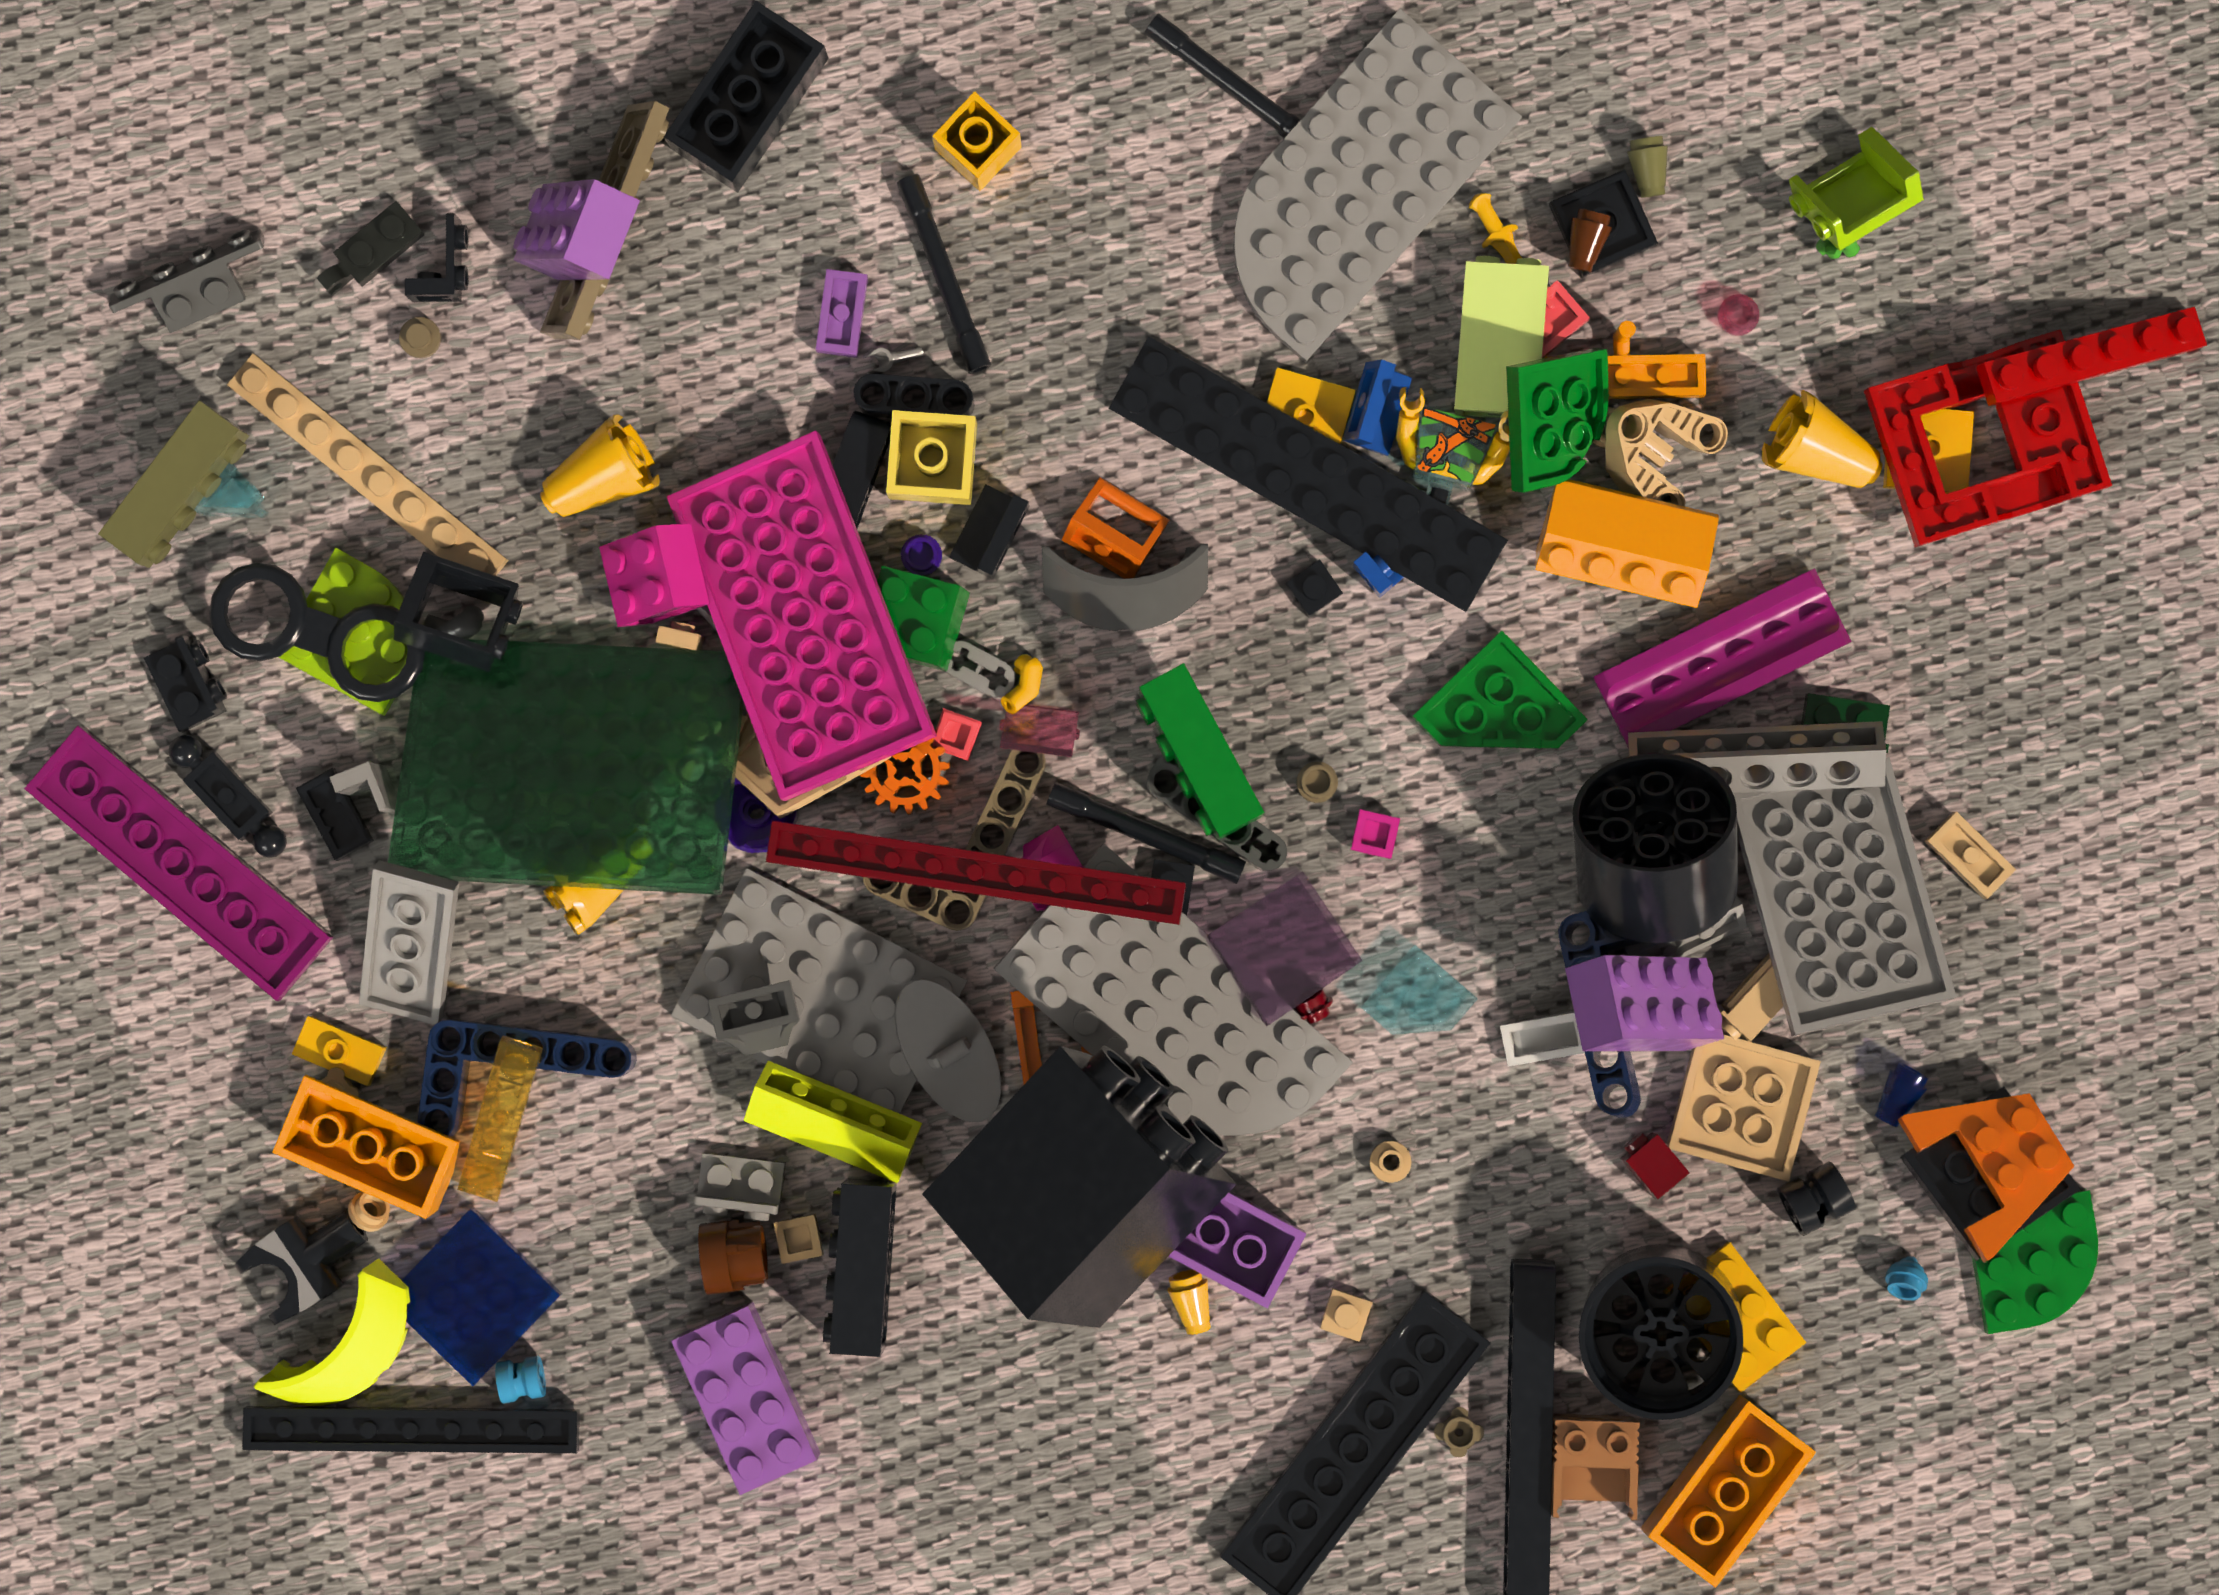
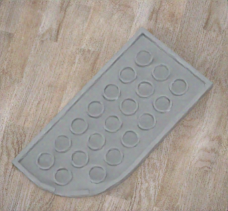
M1401 8L1262 163L1248 184L1239 205L1233 236L1235 268H1237L1245 298L1262 324L1305 363L1522 118L1519 113Z
M1104 843L1083 866V868L1141 876ZM1048 905L994 967L997 973L1090 1054L1094 1055L1102 1046H1107L1119 1054L1128 1064L1137 1056L1148 1060L1165 1075L1174 1087V1092L1165 1100L1164 1104L1183 1124L1191 1115L1196 1116L1210 1126L1218 1135L1241 1136L1256 1134L1290 1122L1315 1105L1353 1063L1350 1058L1306 1020L1301 1019V1016L1183 912L1180 925Z

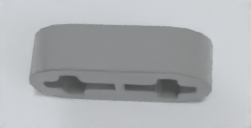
M964 641L955 642L954 653L959 654L962 649L969 651L967 658L978 666L975 671L964 666L959 671H955L952 669L954 662L950 659L946 672L951 677L993 698H1002L1014 689L1016 682L1015 673L1006 662ZM982 668L992 673H996L999 668L1005 670L1004 678L1008 681L1007 686H998L995 691L989 688L990 680L980 675Z

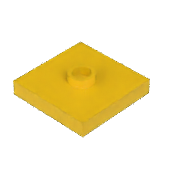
M1277 367L1267 403L1341 444L1356 390Z
M1943 409L1920 416L1945 493L1969 487L1974 411ZM1885 458L1883 488L1896 489Z

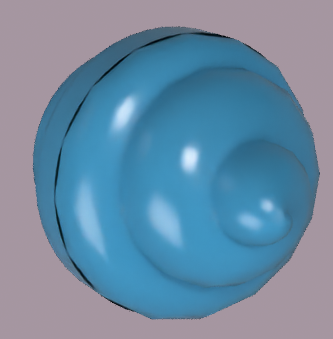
M1914 1256L1904 1257L1900 1261L1893 1263L1886 1272L1887 1290L1891 1295L1899 1299L1917 1300L1921 1297V1293L1927 1289L1928 1277L1924 1268Z

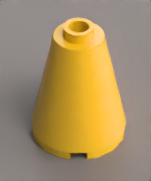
M1800 390L1801 397L1796 394L1790 396L1779 409L1768 431H1775L1776 434L1771 446L1766 443L1763 444V463L1774 469L1856 488H1863L1867 484L1874 483L1879 477L1883 466L1880 461V452L1811 393Z
M618 414L608 418L542 482L544 491L540 493L544 505L552 514L557 512L562 517H566L644 493L659 486V474L652 477L649 467L655 464L649 450L631 424L623 428L618 423L623 418Z

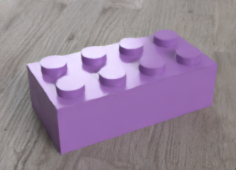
M595 179L543 184L542 188L535 190L529 202L528 209L532 213L527 226H522L516 235L513 247L517 251L513 260L556 280L609 279L640 200Z
M1603 955L1565 968L1582 1051H1687L1724 1039L1721 1026L1722 1016L1717 1008L1712 985L1713 975L1708 967L1707 958Z
M1230 1191L1177 1246L1169 1257L1268 1309L1306 1236V1232Z
M753 1301L684 1332L671 1341L739 1495L818 1459L821 1454Z

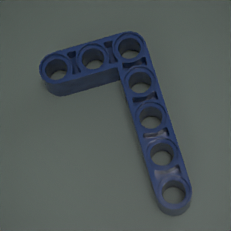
M1586 911L1566 917L1558 929L1565 968L1608 955L1607 951L1642 943L1607 931L1598 925ZM1588 925L1590 930L1588 940L1582 945H1574L1572 940L1574 930L1578 926ZM1585 1051L1598 1107L1603 1112L1618 1118H1627L1633 1115L1640 1106L1641 1096L1631 1052L1617 1051L1618 1058L1616 1063L1611 1067L1604 1068L1600 1062L1602 1051ZM1617 1087H1624L1627 1092V1101L1621 1108L1614 1109L1609 1102L1610 1093Z
M458 1019L443 1020L433 1026L428 1036L418 1123L437 1131L431 1123L433 1113L439 1109L444 1111L449 1117L448 1128L445 1132L440 1133L452 1137L460 1130L463 1121L470 1061L614 1078L624 1076L632 1071L637 1061L636 1051L629 1042L621 1039ZM448 1027L455 1028L460 1034V1043L454 1050L448 1049L442 1042L443 1032ZM491 1031L499 1035L502 1043L500 1051L495 1055L489 1054L483 1047L484 1037ZM532 1036L538 1038L543 1045L542 1055L537 1060L530 1059L524 1052L525 1042ZM573 1041L579 1043L584 1049V1058L578 1065L571 1064L565 1057L566 1047ZM612 1047L620 1048L625 1054L626 1061L620 1070L610 1068L606 1062L607 1052ZM443 1068L449 1069L455 1077L454 1086L449 1091L442 1090L437 1083L438 1072Z

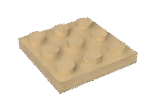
M1724 1035L1723 1040L1693 1048L1666 1145L1671 1150L1789 1182L1821 1061L1739 1038L1735 1041L1728 1035Z

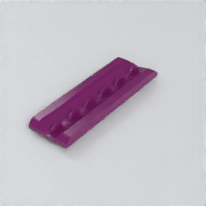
M1814 568L1594 676L1593 679L1629 749L1628 733L1672 731L1852 641Z

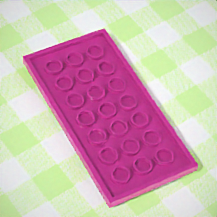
M816 430L666 496L676 523H691L709 599L707 606L781 800L787 801L937 737L821 435Z

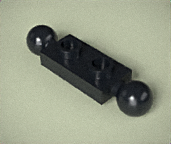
M181 735L175 738L169 746V757L175 765L192 770L183 779L185 784L238 840L243 841L249 834H252L254 836L253 846L258 854L267 858L280 855L286 848L287 838L281 828L275 825H266L263 822L273 813L218 753L212 752L204 759L202 757V745L195 737Z

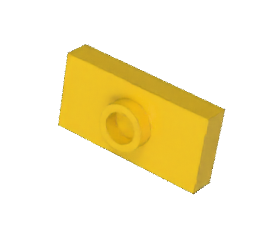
M307 1016L292 1055L328 1070L335 1067L341 1068L345 1072V1077L363 1085L371 1086L387 1047L313 1016Z

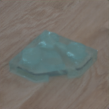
M1413 945L1360 1008L1392 1035L1449 1031L1454 1028L1478 998L1420 948Z

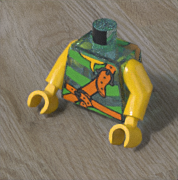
M1403 387L1399 392L1402 410L1399 412L1396 440L1404 464L1413 469L1412 478L1429 482L1427 494L1449 505L1453 488L1468 492L1472 485L1484 484L1503 466L1510 452L1509 426L1505 423L1508 411L1502 414L1499 425L1424 407L1425 400L1422 388L1419 390L1420 396L1416 401H1407L1405 399L1406 387Z

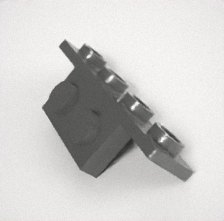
M248 229L239 231L226 240L227 244L212 249L211 246H206L194 251L189 255L190 260L176 266L173 262L163 264L151 272V277L137 282L136 279L122 282L113 289L114 293L110 295L109 307L112 313L151 298L167 329L172 333L245 301V293L229 263L264 247L262 231L260 229L252 233Z

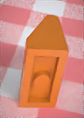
M1100 477L1071 518L1061 540L1122 578H1135L1170 520ZM1098 496H1101L1154 529L1143 546L1088 513Z

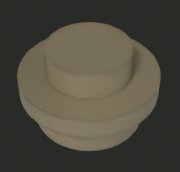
M415 317L408 320L402 326L399 334L400 345L408 355L414 358H427L438 350L441 344V332L438 326L430 319Z
M1311 762L1299 771L1296 785L1298 792L1304 799L1313 803H1322L1335 794L1338 778L1334 769L1324 762Z

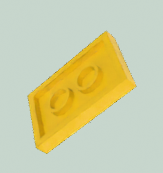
M1728 1241L1708 1256L1707 1259L1725 1274L1740 1302L1743 1319V1352L1738 1371L1731 1383L1741 1393L1806 1344V1341L1731 1242ZM1687 1272L1683 1275L1678 1289L1685 1293L1692 1287L1698 1277ZM1673 1284L1663 1290V1293L1667 1294L1670 1292ZM1702 1295L1692 1296L1686 1303L1687 1309L1694 1315L1706 1314L1711 1307L1709 1300ZM1728 1320L1704 1324L1705 1330L1709 1332L1730 1335ZM1697 1337L1710 1353L1712 1349L1710 1342L1702 1337Z

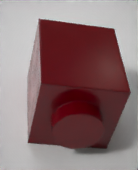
M1641 1132L1623 1147L1627 1153L1620 1158L1621 1161L1655 1199H1660L1690 1173L1656 1133L1651 1132L1646 1136Z

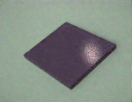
M1304 872L1299 873L1207 935L1209 942L1266 1026L1282 1017L1362 961L1360 955L1356 952Z

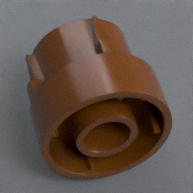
M739 1220L701 1223L699 1225V1260L702 1281L707 1295L745 1290L744 1286L765 1284V1280L768 1279V1255L763 1226L760 1225V1221L739 1223Z

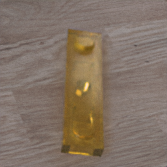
M504 1035L500 1039L457 1190L495 1202L499 1200L542 1054V1047Z

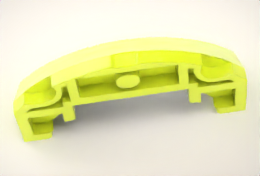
M380 1259L375 1260L357 1274L359 1279L356 1308L348 1330L336 1348L319 1364L314 1360H309L302 1366L292 1367L289 1362L282 1360L268 1374L260 1378L253 1387L258 1391L302 1406L334 1404L361 1393L374 1384L385 1370L390 1368L402 1348L408 1330L405 1326L407 1304L410 1303L409 1287Z

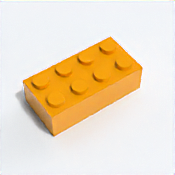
M1739 1394L1640 1529L1650 1539L1716 1588L1815 1455L1816 1451Z

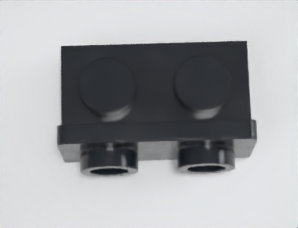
M182 634L175 638V643L144 657L178 731L181 733L227 711L223 704V700L227 699V694L217 677L211 678L205 666L210 660L203 644L199 640L193 641L192 637Z

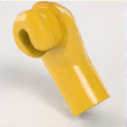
M1028 654L1020 655L1014 662V671L1020 675L1019 685L1001 698L1003 708L1010 714H1015L1039 693L1043 667L1038 658H1032Z

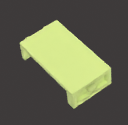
M1477 256L1475 257V262L1466 261L1454 406L1456 415L1501 418L1502 414L1508 411L1506 366L1542 359L1549 266L1541 265V260L1519 258L1516 264L1500 263V258Z

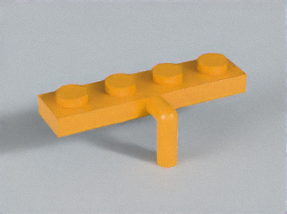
M1624 321L1613 334V356H1608L1609 399L1704 398L1706 396L1705 354L1630 355V338L1636 331L1634 323Z

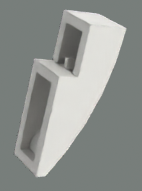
M1574 1011L1500 1026L1508 1067L1585 1053V1051H1582Z

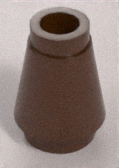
M1586 209L1578 210L1577 217L1572 218L1568 267L1592 273L1593 265H1595L1612 227H1609L1611 216Z

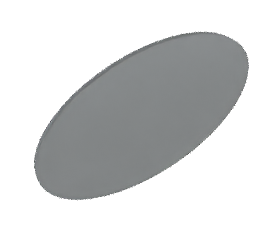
M926 979L908 982L901 989L897 997L895 1025L903 1055L912 1073L926 1093L951 1115L968 1122H981L988 1119L995 1112L999 1104L1001 1078L996 1055L986 1032L967 1005L946 987Z

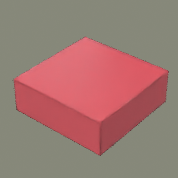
M943 708L935 730L937 737H935L931 747L933 749L944 747L945 753L969 761L982 722Z

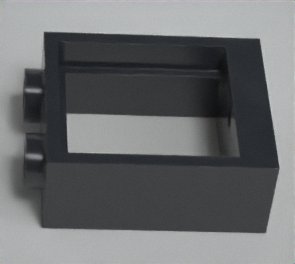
M423 552L394 621L393 640L490 672L494 659H503L509 642V636L504 635L509 623L516 625L523 607V601L517 600L519 584ZM434 584L500 606L485 646L418 624Z

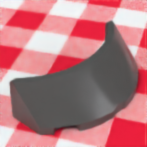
M1200 544L1199 547H1186L1183 559L1175 566L1167 567L1165 571L1145 577L1129 579L1109 578L1085 572L1084 569L1075 567L1068 562L1064 549L1051 550L1050 546H1042L1043 593L1061 610L1076 620L1098 629L1141 631L1154 628L1177 618L1195 604L1208 590V544Z

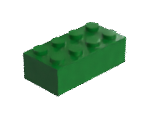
M1183 663L1140 686L1139 695L1141 698L1136 700V706L1146 725L1155 723L1161 735L1157 736L1155 741L1166 762L1174 759L1181 771L1176 774L1175 778L1186 799L1192 796L1195 797L1200 807L1195 816L1206 836L1214 833L1217 840H1220L1261 818L1265 812L1185 664Z

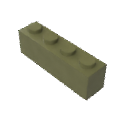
M199 400L98 535L139 565L150 568L153 563L159 564L171 549L169 542L177 531L185 530L196 516L194 509L202 498H208L219 487L222 480L219 476L229 463L234 464L241 458L246 450L247 445L245 441L249 435L211 406Z

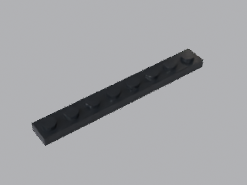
M246 1406L243 1408L242 1450L577 1454L579 1452L580 1409Z

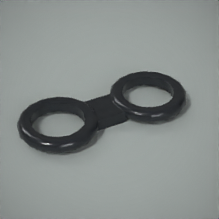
M257 562L234 569L221 579L212 594L209 617L213 633L226 650L241 659L265 661L280 657L295 646L326 657L330 673L342 690L359 700L373 702L397 698L414 685L423 669L425 650L407 644L406 663L399 675L389 682L379 685L364 684L356 679L347 668L344 653L346 642L351 633L363 623L375 620L389 622L394 625L399 611L394 606L372 603L354 608L342 618H338L309 608L304 590L292 574L276 565ZM256 580L271 581L278 585L287 596L290 606L289 621L283 632L272 641L262 644L247 643L240 639L230 627L227 615L229 601L235 591L244 584Z

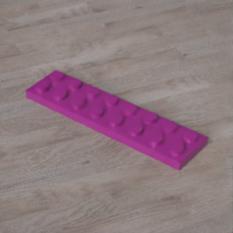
M77 725L24 788L276 1001H280L333 938L331 934L83 726Z

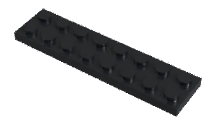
M1423 1290L1220 1553V1557L1268 1595H1298L1487 1349L1490 1342Z

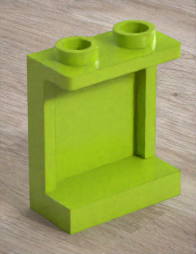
M1873 127L1858 134L1861 147L1860 153L1816 180L1806 184L1798 175L1789 178L1792 195L1789 196V202L1794 212L1801 218L1806 216L1811 221L1818 237L1823 241L1828 239L1839 251L1924 200L1919 171Z

